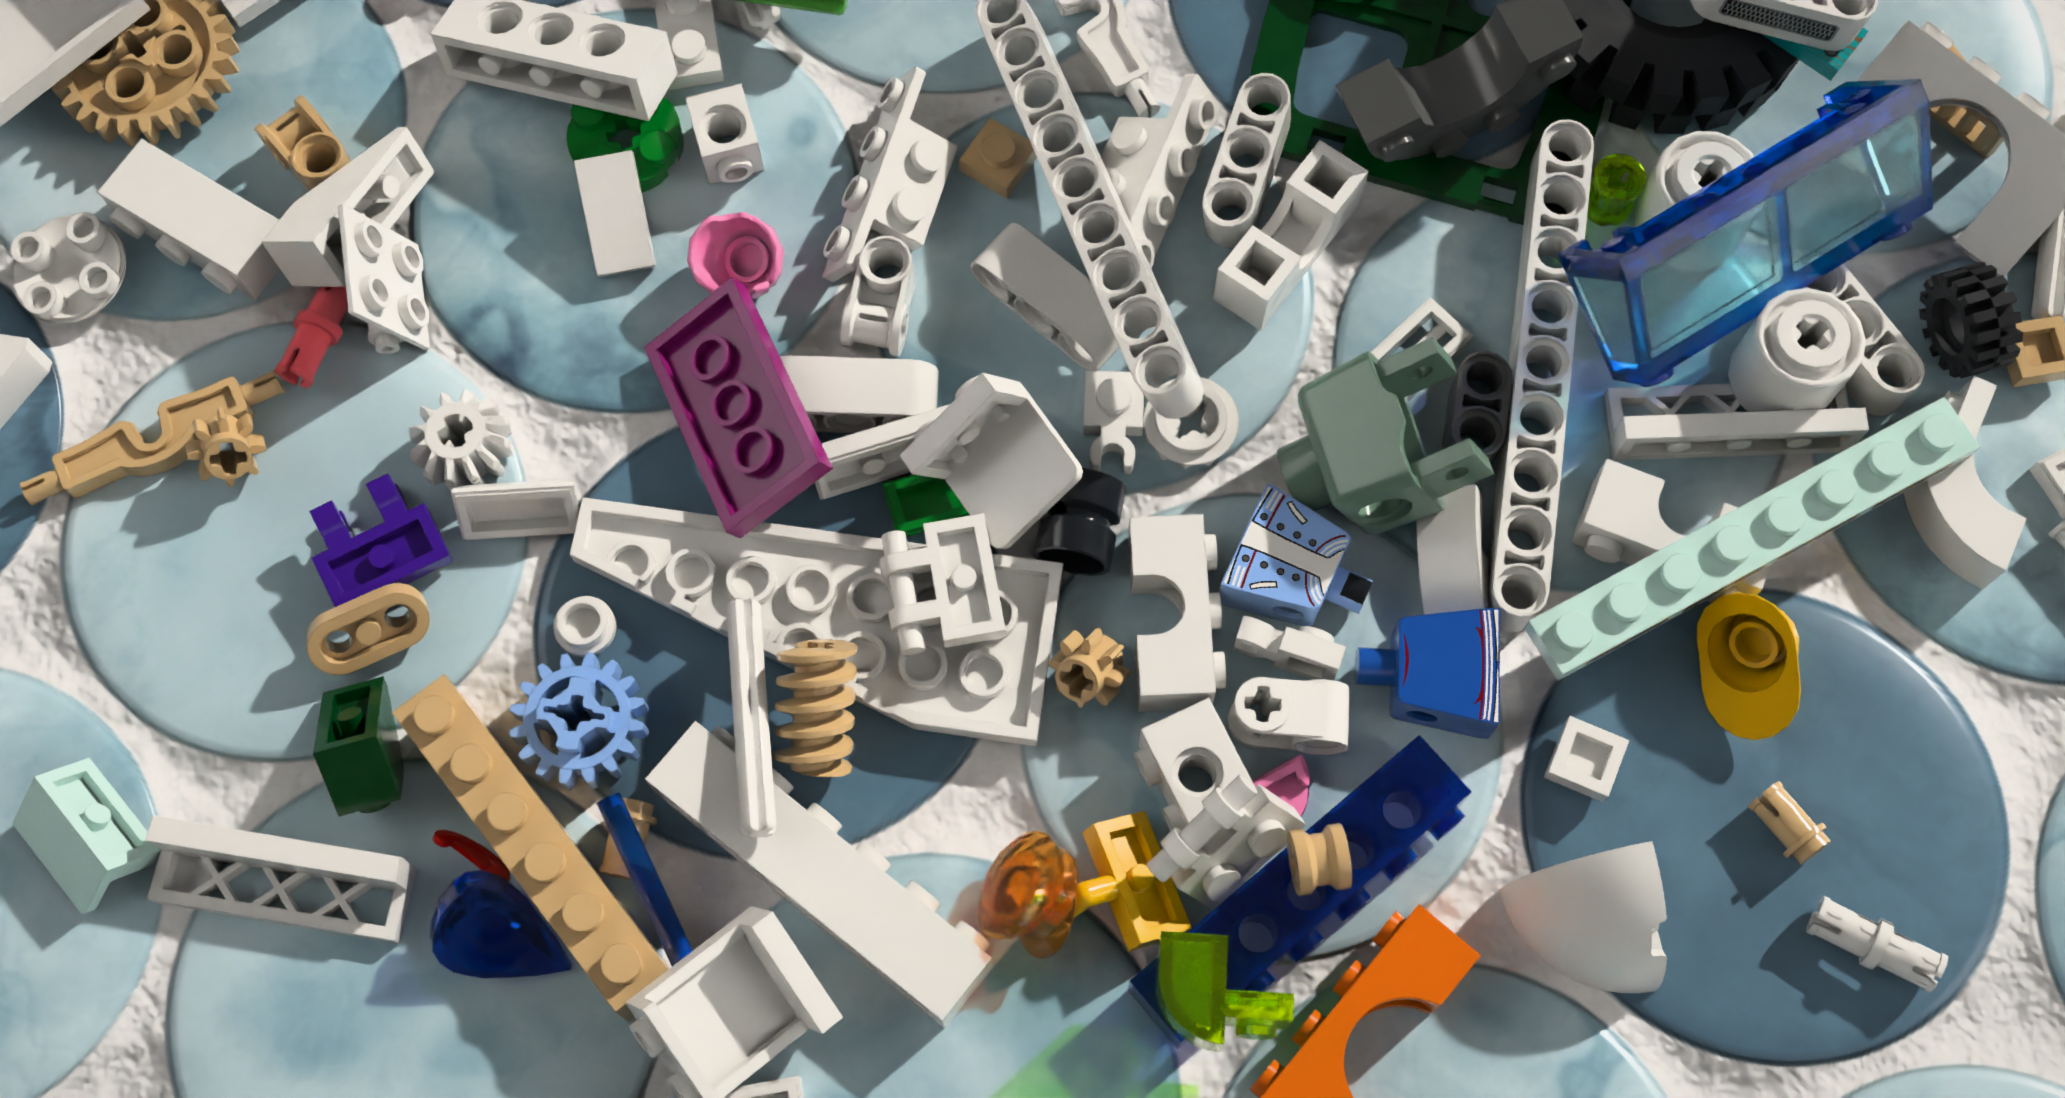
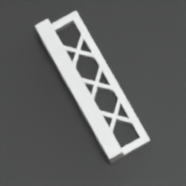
M1730 383L1608 388L1604 394L1613 461L1836 453L1857 444L1869 431L1866 407L1849 408L1845 385L1830 402V409L1736 412L1741 403L1733 394ZM1723 401H1734V402H1733V404L1729 407V406H1728L1727 404H1725ZM1701 402L1714 412L1676 414L1685 403ZM1663 403H1675V404H1674V405L1672 406V408L1670 409V408H1668V407H1667L1665 404H1663ZM1642 404L1655 415L1623 416L1622 405Z
M152 815L145 841L161 849L147 899L152 902L396 944L400 942L418 872L416 867L402 857ZM180 855L202 859L212 876L211 879L189 893L170 890ZM215 861L232 865L221 871ZM251 867L263 869L274 888L252 903L240 902L228 882ZM276 871L294 875L282 882ZM312 877L324 879L335 899L312 914L301 912L291 897L290 892ZM338 882L355 884V886L343 892ZM372 888L394 891L385 926L363 923L352 907L351 902ZM220 889L225 899L208 895ZM281 898L287 909L269 906ZM343 909L349 920L330 916Z

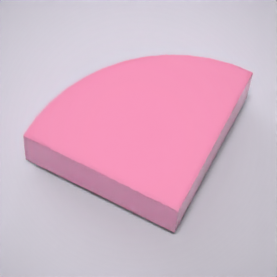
M1301 754L1252 780L1255 787L1260 784L1293 806L1302 817L1309 797L1310 776L1307 764Z

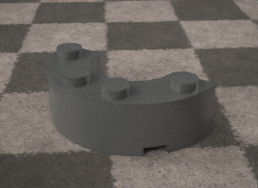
M1506 0L1495 6L1491 18L1479 32L1446 55L1423 65L1409 68L1392 66L1389 59L1335 85V88L1366 147L1373 156L1383 159L1384 162L1411 159L1435 153L1437 158H1444L1463 148L1468 138L1486 129L1489 132H1497L1513 124L1520 116L1518 109L1535 98L1552 82L1565 77L1576 67L1577 63L1574 57L1582 44L1584 36L1563 0Z

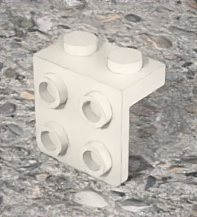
M982 372L979 376L966 381L955 394L956 399L938 417L927 421L916 431L914 435L915 440L899 456L912 474L945 479L969 515L984 513L990 545L994 548L1007 549L1080 481L1083 470L1081 464L1021 382Z

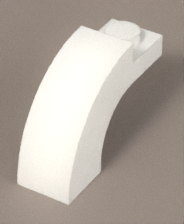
M1973 376L1957 394L1948 391L1944 397L1976 440L1997 385ZM1974 453L1904 492L1907 509L1921 538L1937 558L1955 574L1983 590L2007 570L2027 518L2008 510L1986 491L1975 469Z

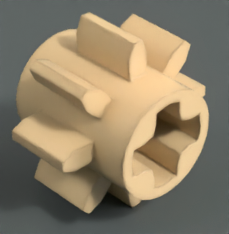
M218 407L216 416L209 418L206 422L199 419L192 421L194 433L200 440L185 443L187 459L201 460L198 466L201 480L205 481L213 475L225 480L227 485L232 487L234 486L235 479L243 476L246 472L254 475L259 473L257 462L252 454L266 451V445L263 435L251 434L254 426L250 414L247 413L237 419L231 415H226L223 407ZM231 443V450L220 451V444Z
M1096 628L1085 640L1079 632L1073 630L1059 643L1061 650L1048 661V665L1056 670L1055 681L1057 686L1055 689L1057 692H1061L1068 699L1077 702L1080 708L1094 696L1100 704L1106 706L1119 693L1118 687L1131 674V670L1122 666V650L1124 646L1117 644L1112 638L1103 635L1101 628Z

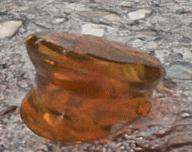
M1035 830L1018 836L1000 851L986 874L980 893L977 916L981 932L986 937L993 939L1019 937L1024 948L1030 955L1036 958L1043 959L1055 954L1066 941L1074 919L1078 871L1075 859L1071 854L1057 846L1050 835Z

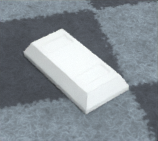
M570 479L463 485L451 490L462 540L575 533L580 509L575 484Z

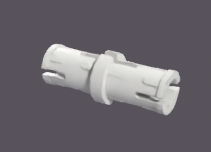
M1823 896L1817 904L1819 911H1813L1806 928V933L1812 936L1816 935L1858 956L1859 964L1870 970L1879 966L1921 987L1928 993H1931L1936 988L1938 982L1934 980V977H1942L1948 962L1946 954L1938 953L1895 932L1894 924L1883 918L1874 922L1831 901L1829 897Z

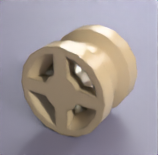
M1340 823L1329 824L1322 832L1308 834L1302 829L1288 830L1287 851L1293 885L1298 896L1312 894L1318 886L1331 885L1336 890L1350 889L1352 887L1350 852L1345 831Z

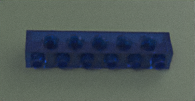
M1418 735L1305 831L1308 834L1320 833L1327 825L1340 823L1345 831L1347 842L1356 843L1364 850L1367 857V866L1361 869H1352V887L1350 889L1336 890L1331 885L1318 886L1316 890L1320 896V906L1310 911L1296 908L1290 902L1287 894V887L1293 883L1286 847L1129 981L1128 992L1177 1050L1190 1039L1197 1048L1201 1047L1228 1023L1220 1013L1240 997L1247 1006L1251 1004L1276 981L1269 972L1286 956H1289L1297 964L1325 939L1318 931L1323 924L1335 914L1343 923L1347 921L1372 898L1366 891V887L1381 874H1384L1390 881H1393L1420 857L1413 850L1417 843L1429 833L1439 841L1466 817L1459 807L1472 793L1471 790L1429 744ZM1389 802H1398L1405 805L1413 815V826L1404 829L1392 826L1384 817L1383 805ZM1250 922L1264 925L1272 935V948L1265 952L1248 950L1239 939V928ZM1202 963L1216 966L1224 976V989L1213 995L1200 993L1191 984L1190 970Z

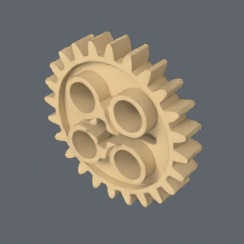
M144 0L151 9L51 87L62 101V107L89 134L98 131L108 143H111L120 135L129 147L135 145L140 133H143L152 145H157L160 138V130L168 129L171 135L178 139L181 137L180 123L185 120L196 127H200L202 124L197 112L201 108L214 112L219 110V107L212 99L214 92L230 93L232 90L222 75H231L239 71L238 66L231 58L232 55L240 52V47L232 37L236 31L217 0Z

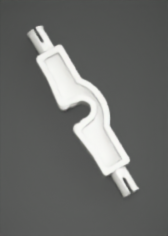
M1054 0L1058 12L1063 16L1088 10L1098 12L1099 15L1077 31V41L1080 49L1099 71L1113 96L1120 97L1126 94L1138 117L1148 118V113L1151 118L1155 116L1161 107L1146 85L1149 82V67L1126 31V13L1122 0Z

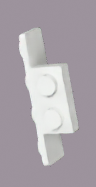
M916 66L898 79L892 77L879 96L877 106L882 109V113L877 126H874L869 131L862 143L860 157L864 158L860 173L851 180L843 195L842 206L847 209L842 223L832 231L824 247L823 255L828 258L822 277L831 282L839 280L856 269L859 255L865 245L870 228L884 236H893L901 239L912 251L924 245L958 146L910 120L926 75L925 71Z
M1198 74L1185 75L1166 118L1119 117L1101 155V159L1151 269L1168 225L1175 216L1178 202L1189 177L1196 168L1199 154L1210 129L1216 122L1219 111V103ZM1133 280L1127 281L1121 288H1126Z

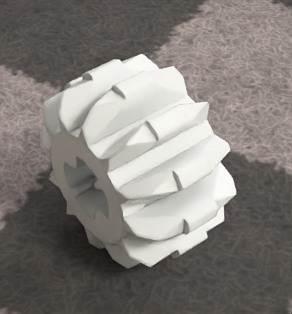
M465 389L456 403L452 401L448 394L441 392L439 398L441 407L435 411L431 408L420 406L419 415L426 424L409 427V437L416 444L410 450V456L417 467L424 468L423 475L429 483L437 486L445 481V485L451 492L452 489L463 486L467 480H470L472 485L484 484L485 481L482 476L488 472L494 476L503 477L504 468L498 459L514 456V446L507 439L512 434L513 427L506 416L499 415L500 409L494 400L487 397L478 402L474 392ZM464 437L466 443L459 446L458 440Z

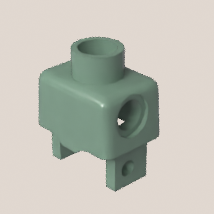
M1433 337L1381 361L1370 351H1367L1307 383L1300 389L1298 404L1309 435L1284 445L1277 450V459L1282 476L1294 499L1313 511L1333 504L1339 512L1367 534L1374 535L1445 510L1442 496L1494 474L1489 458L1470 438L1427 456L1407 396L1457 374L1452 358Z

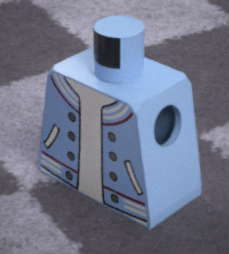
M1267 484L1221 582L1219 593L1221 605L1300 626L1313 627L1324 600L1359 614L1373 580L1340 566L1351 541V536L1346 531L1279 488Z

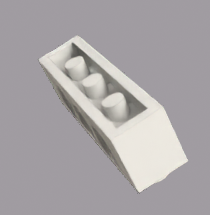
M454 0L431 32L446 76L645 121L650 120L678 74L666 31L523 0Z

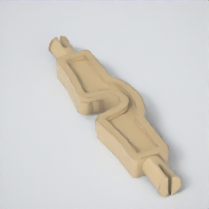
M271 370V372L242 385L232 376L203 389L166 400L158 407L157 414L160 419L162 432L155 442L145 443L144 438L139 434L138 428L133 423L119 421L84 442L55 454L52 457L55 468L25 482H20V488L23 490L22 493L28 503L33 506L37 502L64 490L74 498H79L128 475L151 476L168 471L187 460L185 443L200 440L194 433L192 423L194 419L206 422L209 418L216 416L218 407H223L226 415H231L237 419L247 413L253 419L254 412L251 407L276 395L285 393L283 384L275 370Z

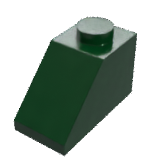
M384 676L323 692L313 755L338 817L358 811L361 813L377 812L386 808L392 802L401 800L404 764Z

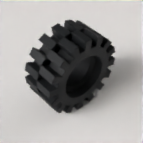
M1978 262L1932 275L1931 279H1927L1923 284L1926 291L1920 293L1919 300L1926 306V308L1919 309L1920 319L1925 320L1927 323V328L1922 329L1924 338H1931L1933 344L1929 347L1932 356L1940 355L1938 365L1943 371L1949 369V375L1954 378L1960 377L1962 379L2008 366L2014 362L2013 358L2018 357L2021 351L2016 343L2023 341V332L2016 328V324L2022 322L2021 312L2013 311L2012 304L2017 302L2014 292L2006 293L2005 288L2008 284L2006 278L2003 275L1996 277L1997 268L1992 265L1986 266L1985 262Z

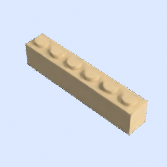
M443 674L394 710L392 714L613 1010L630 1022L635 1017L625 1002L670 969V967L470 703L448 677Z

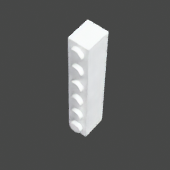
M695 721L645 778L654 793L938 1024L946 1028L993 969L992 958L985 953L991 944L966 922L960 920L954 928L936 914L935 911L939 908L940 903L920 885L911 880L904 888L885 872L890 868L891 864L870 845L861 841L855 849L836 834L842 825L821 806L813 802L806 810L788 794L794 787L773 768L776 830L774 834L768 837L748 838L743 836L740 830L735 738L720 726H717L710 733Z

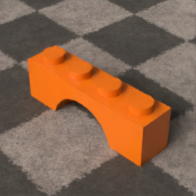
M1418 904L1407 919L1396 911L1372 940L1381 950L1371 963L1365 967L1358 960H1355L1332 988L1341 997L1335 1007L1326 1017L1315 1009L1291 1038L1300 1049L1285 1068L1274 1059L1249 1090L1258 1098H1353L1345 1076L1344 1055L1349 1035L1356 1023L1369 1013L1389 1007H1407L1431 1014L1442 1005L1481 955L1420 904Z

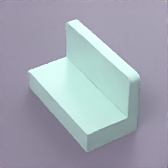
M90 758L35 776L13 820L16 830L81 914L88 913L97 908L111 881L153 865L161 851L160 848L145 841L147 830Z

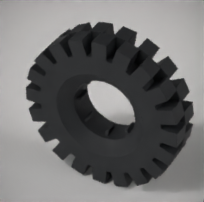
M1563 0L1584 36L1582 44L1574 57L1577 63L1576 67L1569 73L1575 78V81L1566 99L1590 113L1602 96L1613 101L1608 122L1636 130L1646 112L1653 113L1654 131L1656 134H1683L1694 116L1701 131L1728 125L1737 110L1745 117L1763 105L1771 93L1779 89L1799 61V59L1760 33L1714 22L1706 18L1703 19L1702 23L1692 26H1665L1639 16L1622 0Z

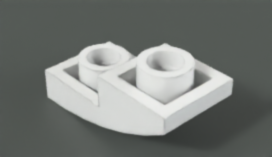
M1476 484L1442 496L1445 510L1416 520L1419 577L1424 615L1488 608L1489 560L1482 550L1483 496Z

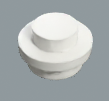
M591 596L576 597L565 603L557 612L553 626L554 635L559 645L573 656L585 657L587 652L597 655L603 652L613 641L616 633V619L610 607L602 600Z

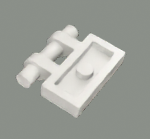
M984 513L924 523L923 528L927 547L909 550L904 531H891L882 535L884 556L880 558L879 563L882 579L888 581L890 585L893 609L888 612L892 633L898 634L902 655H916L924 652L926 647L923 629L933 625L941 624L945 648L1006 637V628ZM931 572L936 599L918 602L913 577L918 574Z
M1241 774L1224 790L1218 787L1215 788L1202 801L1204 809L1182 830L1177 827L1171 830L1161 840L1162 849L1147 863L1148 869L1158 880L1166 882L1171 877L1178 889L1215 911L1227 899L1234 896L1241 886L1272 856L1279 853L1286 846L1288 830L1302 829L1306 825L1293 806L1260 784L1254 787Z

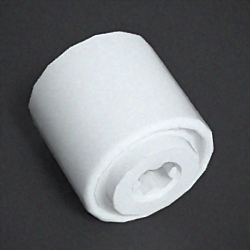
M1695 131L1676 138L1662 151L1634 208V226L1643 246L1658 259L1676 266L1699 267L1720 258L1731 247L1755 209L1763 190L1761 168L1753 153L1737 139L1719 132Z
M1811 288L1783 292L1768 301L1731 355L1728 376L1733 394L1748 412L1825 409L1863 361L1866 339L1861 321L1848 304L1828 292Z

